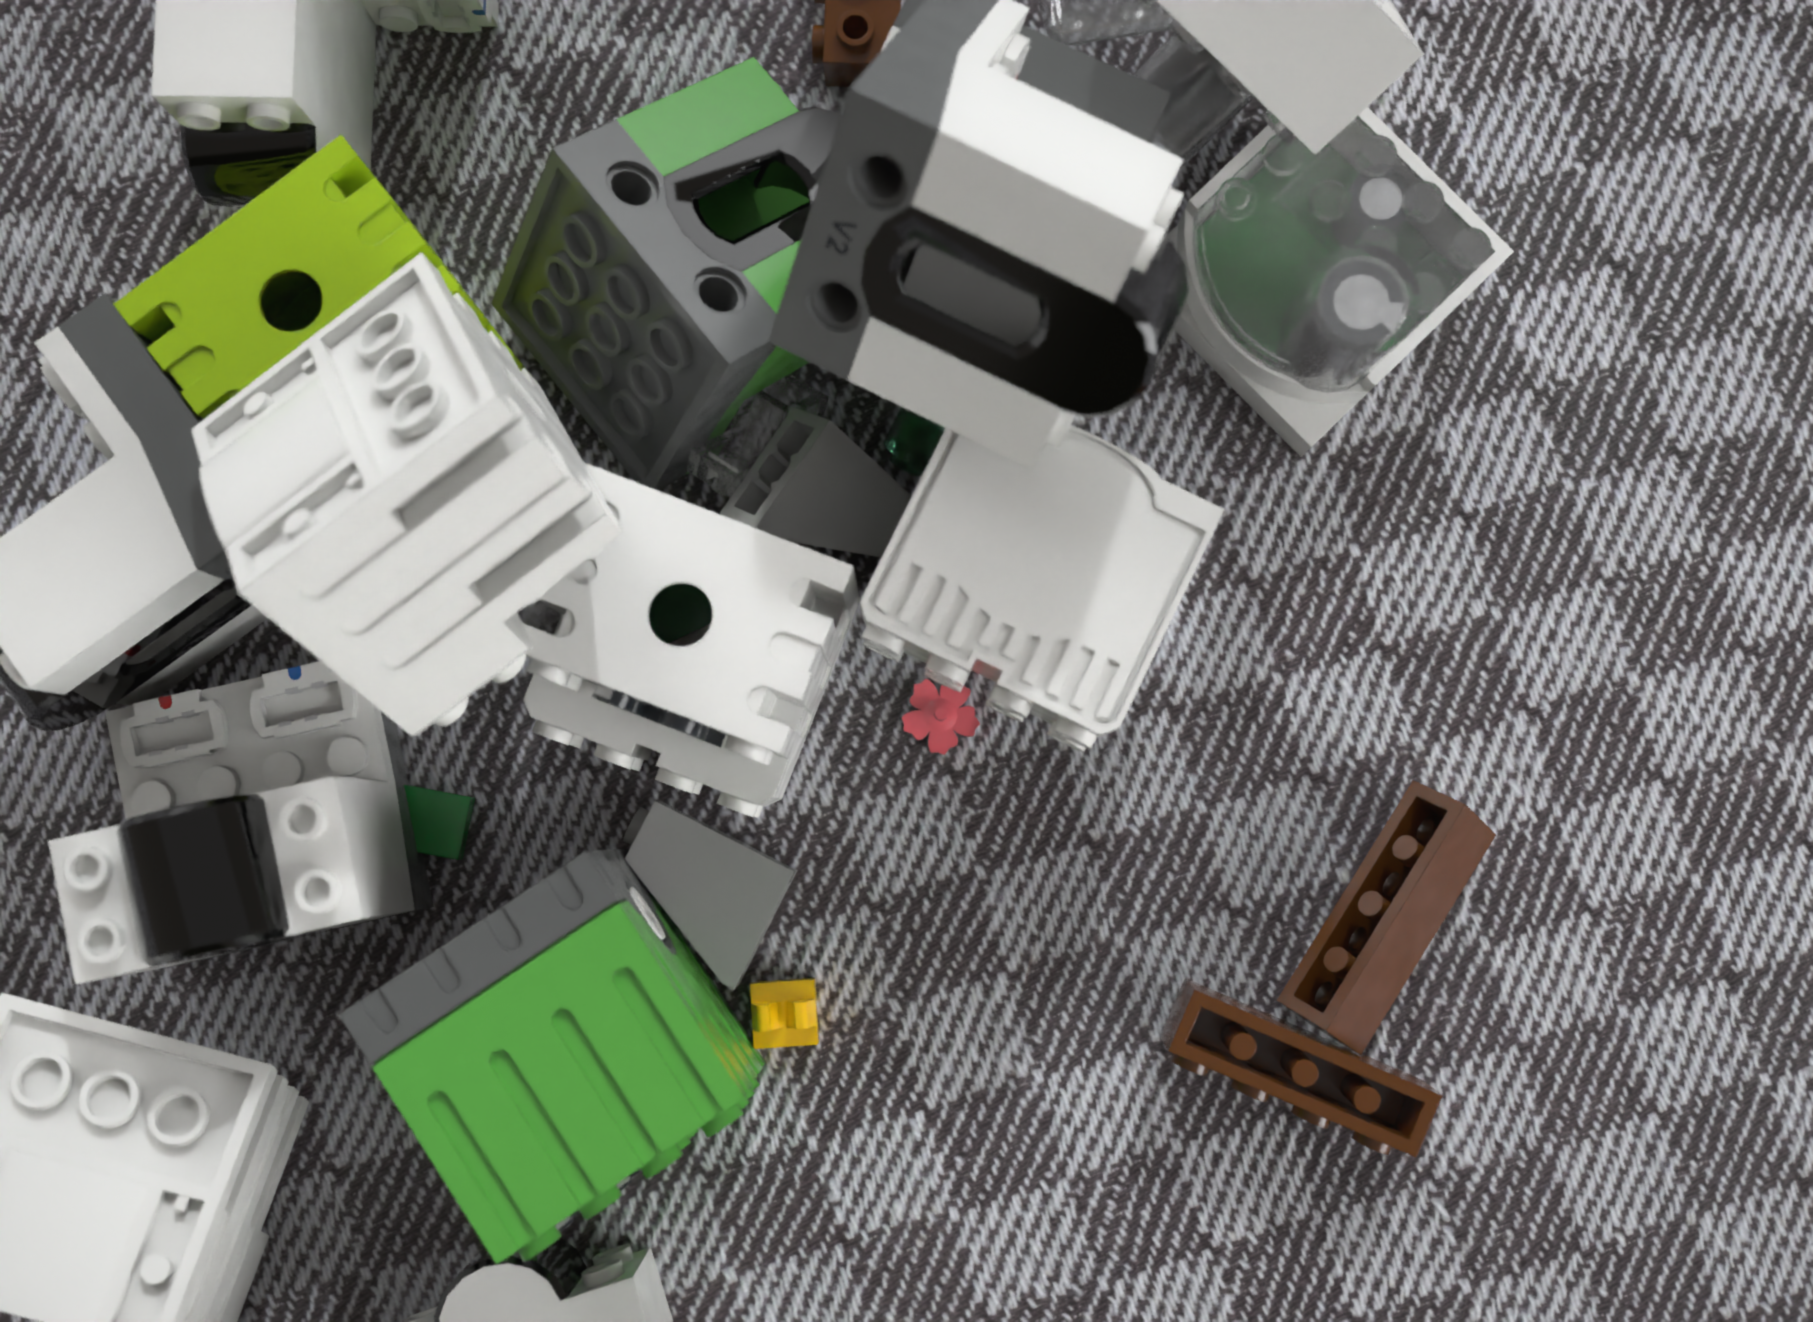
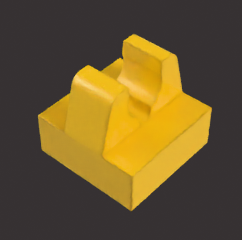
M815 978L750 983L754 1049L819 1044Z

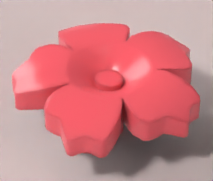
M928 679L914 684L913 695L909 702L911 706L919 710L910 711L902 716L904 723L903 731L912 734L918 741L923 740L929 733L928 748L930 753L945 755L950 748L958 745V738L955 733L972 737L975 734V729L980 725V722L975 717L974 707H961L967 701L971 690L963 686L961 692H958L941 684L938 693L935 685Z

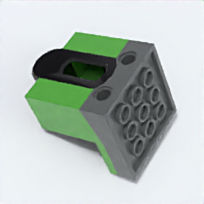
M755 57L553 147L491 302L492 306L633 480L657 491H660L705 463L746 399L809 363V361L768 342L841 114L836 111L816 107L797 109Z

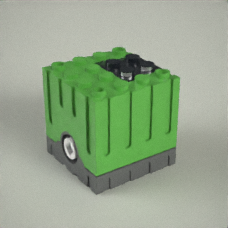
M627 849L583 852L339 1014V1017L369 1064H376L372 1069L496 1265L516 1251L524 1262L529 1260L561 1237L560 1232L574 1221L573 1217L579 1212L585 1220L601 1212L622 1196L621 1191L632 1183L631 1178L638 1172L642 1171L646 1179H648L682 1156L683 1152L681 1150L691 1143L690 1138L698 1132L699 1128L709 1138L727 1127L744 1113L742 1109L750 1103L748 1099L755 1094L753 1090L760 1085L756 1078L757 1074L762 1070V1066L766 1063L758 1049H754L752 1040L677 925L626 862Z

